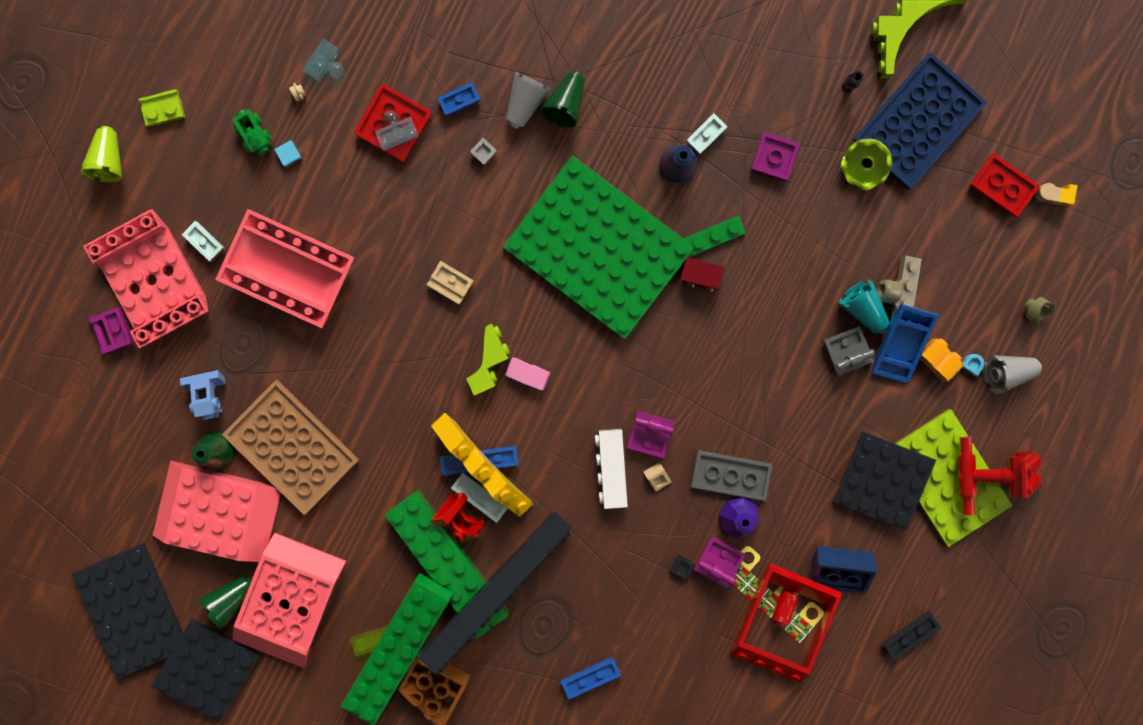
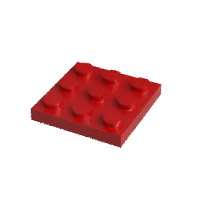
M382 83L356 127L354 134L405 163L433 112Z

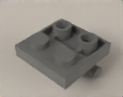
M860 326L823 340L837 376L874 362L873 357L875 353L873 349L869 350Z

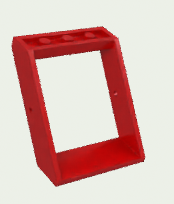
M770 564L761 576L730 655L736 657L739 661H746L757 668L768 670L774 675L788 678L791 682L801 683L811 672L840 602L842 592ZM768 582L827 605L802 666L744 643Z

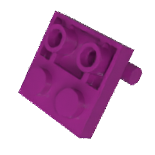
M637 411L627 448L664 458L670 435H672L674 430V421Z
M711 535L694 570L728 588L729 585H733L735 581L734 576L746 554Z

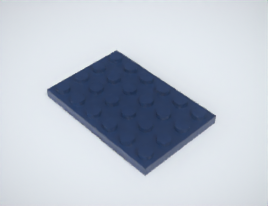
M929 52L852 140L857 142L862 139H875L883 143L889 149L892 156L890 174L910 190L986 105L987 101Z

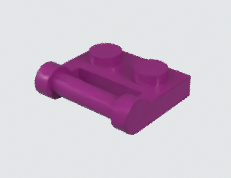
M120 307L87 319L89 325L93 327L101 348L99 349L101 355H106L134 344ZM101 321H103L109 340L111 342V345L109 346L107 344L106 338L99 323Z

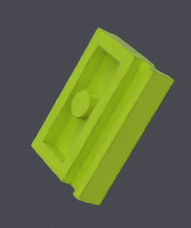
M176 89L139 99L147 127L185 118L182 102L179 98V91Z

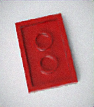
M994 152L989 155L969 184V186L1014 218L1019 217L1040 187L1039 184Z

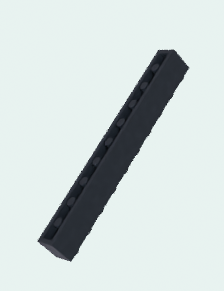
M552 512L416 656L434 674L437 672L441 673L448 666L447 661L451 657L455 658L462 651L461 646L465 642L469 643L476 636L475 631L479 627L483 628L490 621V615L502 609L504 606L502 603L507 597L509 599L512 598L517 592L516 588L521 583L525 584L531 576L529 574L534 569L538 570L544 564L543 559L547 555L551 556L557 550L556 545L560 541L564 542L570 536L569 531L572 527L557 512Z

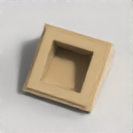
M660 463L644 471L655 492L671 483L670 478Z

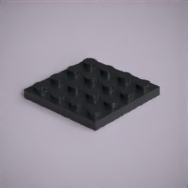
M861 431L833 502L907 531L936 459Z
M192 618L151 687L220 722L259 658L260 653Z

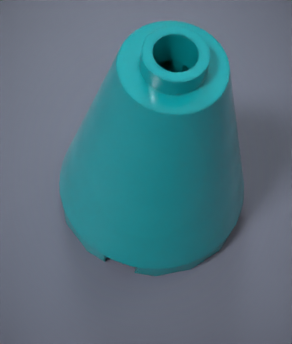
M867 280L868 283L864 284L862 281L844 293L846 297L844 300L840 298L839 304L872 333L882 334L888 329L890 322L874 283L871 280Z

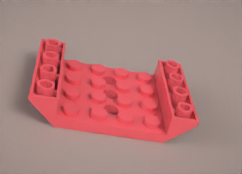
M153 209L83 246L92 263L100 265L134 328L130 333L139 349L209 312L206 296L171 231ZM167 266L173 267L174 272L171 276L165 274ZM151 275H155L157 278V282L154 285H150L148 282V278ZM134 284H138L140 287V291L136 295L131 290Z
M274 533L261 556L233 628L232 640L304 668L311 652V644L335 583L341 576L346 560ZM264 592L271 594L272 600L270 602L263 600L262 595ZM282 599L289 601V609L281 607L280 602ZM299 607H306L308 615L301 616L298 612Z

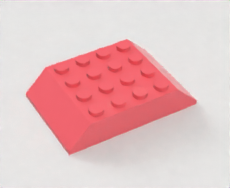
M247 209L215 280L323 328L355 258Z
M170 461L153 536L163 543L237 561L259 562L270 542L281 492L274 485Z

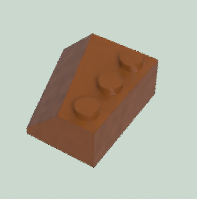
M416 656L398 691L414 706H417L428 720H431L435 725H445L468 683L470 674L450 664L441 673L437 672L434 674Z

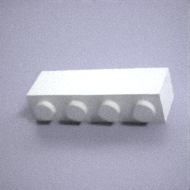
M622 429L598 430L599 435H595L596 447L600 446V454H596L597 466H601V473H598V484L602 485L603 492H599L600 504H604V509L627 507Z

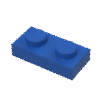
M473 82L438 97L446 117L481 101Z

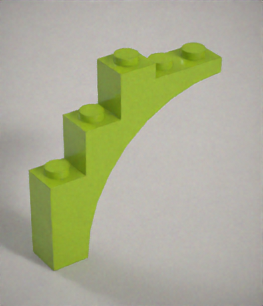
M899 0L894 6V15L896 16H878L871 24V34H873V41H881L878 45V53H881L878 72L881 73V79H888L894 74L895 58L900 43L914 22L935 9L948 5L965 4L968 0Z

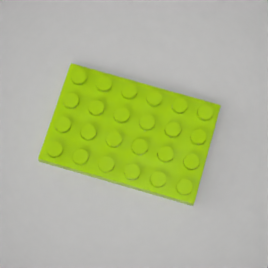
M951 409L946 410L895 443L936 459V463L918 503L947 547L1013 506L999 483H977V495L974 498L975 515L962 514V497L959 495V437L968 435ZM972 443V453L976 456V469H989Z

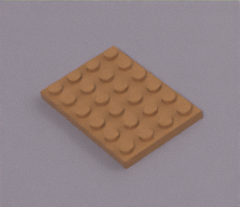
M275 380L222 434L303 515H306L359 461L278 380Z

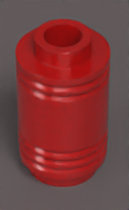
M783 590V593L780 592L771 617L774 619L775 624L785 627V624L790 625L799 601L797 594L787 590Z

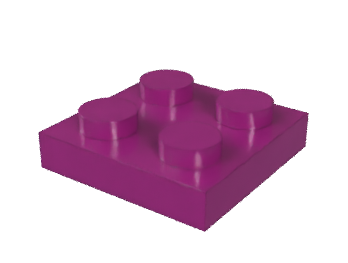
M763 132L751 170L787 182L800 144Z

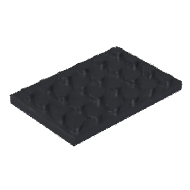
M145 542L71 574L116 679L169 657L183 631Z

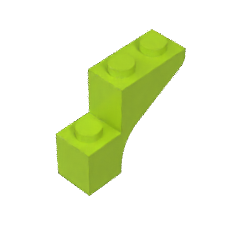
M493 324L485 328L482 365L475 374L466 378L474 396L496 386L497 377L493 370L489 371V368L509 359L508 354H510L506 343L502 344L499 338L502 334L498 326L494 327Z

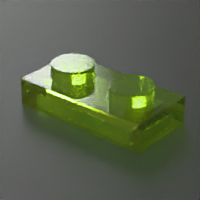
M388 625L351 636L350 641L355 657L372 652Z

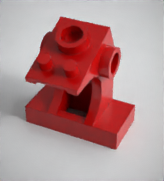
M464 492L451 494L431 519L434 526L445 525L453 539L462 544L479 536L477 531L484 529L482 525L485 522L484 520L476 521L472 516H466L463 513L462 506L468 499ZM454 517L459 522L458 525L454 522Z

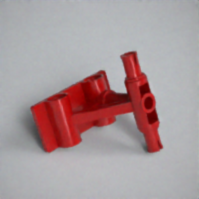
M959 437V495L962 497L963 515H975L974 498L977 495V483H1003L1004 485H1010V497L1028 499L1039 489V486H1042V475H1038V467H1041V456H1038L1037 451L1015 452V456L1009 457V468L976 469V456L972 453V437Z

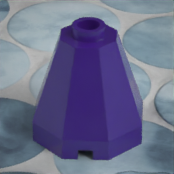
M743 497L727 500L719 512L722 529L735 538L752 535L760 523L757 506Z

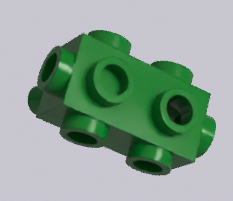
M249 109L239 111L236 117L232 119L235 124L233 128L238 136L243 137L245 149L248 153L252 152L255 155L259 154V156L268 153L269 147L272 146L270 143L272 137L266 129L263 131L260 126L263 122L257 113L253 114ZM252 123V128H247V124Z

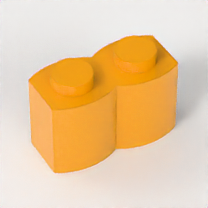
M932 338L926 344L920 360L942 381L948 382L964 366L961 362L962 358L956 352H951L947 348L949 345L943 339Z

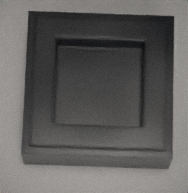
M678 554L669 571L687 581L696 564Z

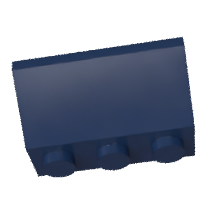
M817 546L812 558L810 580L834 590L867 593L877 573L875 554L845 548Z

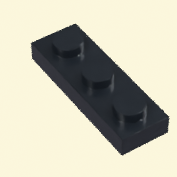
M928 610L883 641L882 644L895 661L942 627Z

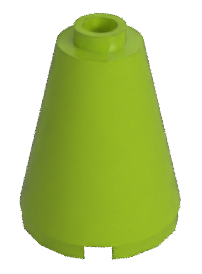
M102 126L96 130L81 166V174L91 180H94V177L101 178L100 182L109 183L119 182L120 178L122 179L118 138L113 128Z

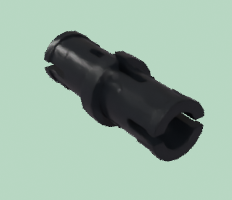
M856 70L849 74L843 82L842 89L845 92H851L853 89L858 88L864 80L862 78L864 77L863 72Z

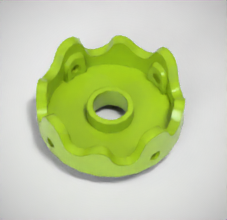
M862 139L854 142L847 149L842 159L841 170L850 184L857 185L863 190H869L886 180L891 171L892 156L889 149L880 141ZM869 158L872 160L873 165L866 168L862 165V160Z

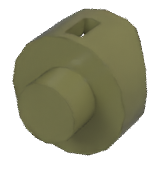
M1039 297L1036 300L1031 298L1024 306V309L1027 310L1026 318L1039 326L1041 320L1054 314L1056 305L1043 297Z

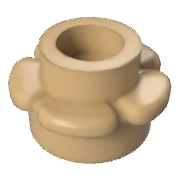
M293 83L294 85L289 87L296 102L299 100L303 101V96L306 94L302 86H297L296 83Z

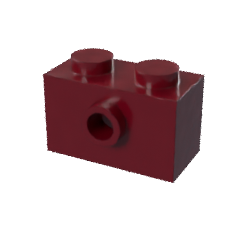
M686 257L681 281L685 282L684 286L696 288L697 285L704 287V291L714 293L715 290L720 291L725 267Z

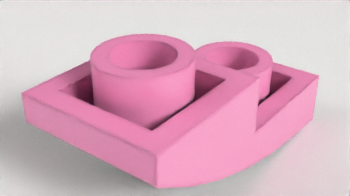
M517 358L511 359L506 372V376L540 390H544L550 372Z

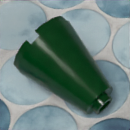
M577 71L567 73L544 103L541 112L549 121L552 122L554 119L558 121L559 126L573 128L578 123L585 83L581 73Z
M217 431L209 432L202 436L193 448L192 459L206 468L213 470L222 469L231 463L235 454V447L222 435L223 433Z
M242 577L198 599L203 609L206 608L208 617L217 627L221 629L226 627L241 609L252 582L250 578Z

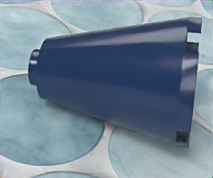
M681 144L668 147L660 158V169L664 177L671 182L682 183L689 180L696 173L698 167V160L694 151L688 146Z

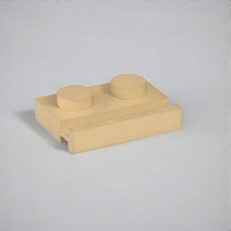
M440 261L426 285L460 305L474 281Z

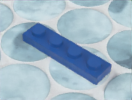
M516 446L480 450L496 468L519 465ZM453 454L440 456L442 476L469 472L462 461Z

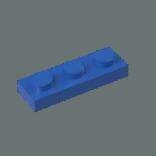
M612 656L562 679L561 684L568 699H571L621 676V673Z

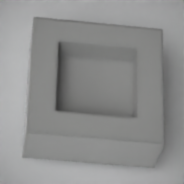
M482 138L470 153L485 166L497 153V150Z

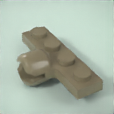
M906 255L901 256L897 280H882L877 286L876 290L881 302L892 305L891 319L900 304L914 307L922 261L920 258Z

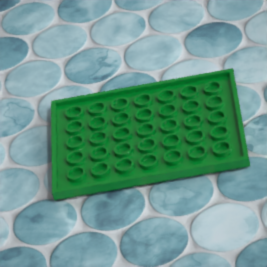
M573 155L503 246L508 252L623 339H626L686 260V257L695 248Z

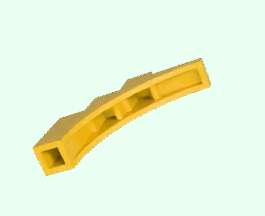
M444 413L431 425L450 453L462 461L470 474L484 485L492 498L501 505L508 507L519 517L533 505L532 501L488 460L450 416Z

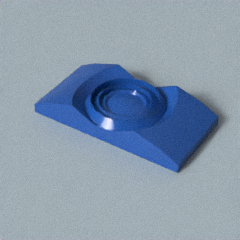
M900 304L890 321L886 337L878 348L872 373L909 383L939 315Z

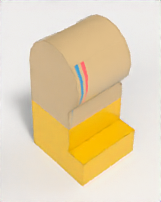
M1052 183L1040 185L1034 196L1040 202L1067 207L1074 205L1078 185L1069 184L1059 188Z

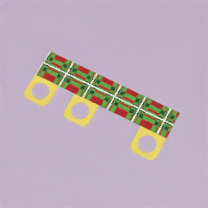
M746 546L741 552H751L754 554L755 559L751 564H746L742 561L734 576L735 581L733 585L752 600L760 580L750 571L760 560V555L751 547ZM780 586L775 592L766 587L758 607L770 618L772 617L780 592H782L784 587ZM809 602L799 614L794 611L790 625L785 624V627L782 628L800 643L823 617L824 612L815 603ZM809 608L817 609L818 617L816 619L810 620L807 618L806 611Z

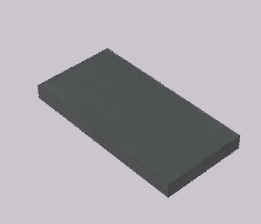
M697 450L690 487L766 502L773 464Z

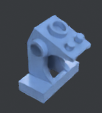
M216 370L180 378L181 386L186 391L191 392L192 403L189 405L191 413L195 417H202V420L219 417V413H222L223 410L220 409L218 397L215 398L214 389L216 386L226 384L225 377ZM206 389L207 398L199 399L200 390Z

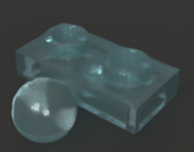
M323 38L302 68V71L320 82L327 70L332 77H341L344 74L343 66L338 62L333 63L340 49Z
M387 111L384 114L383 121L388 126L375 131L383 151L419 136L411 117L398 122L399 117L396 112Z

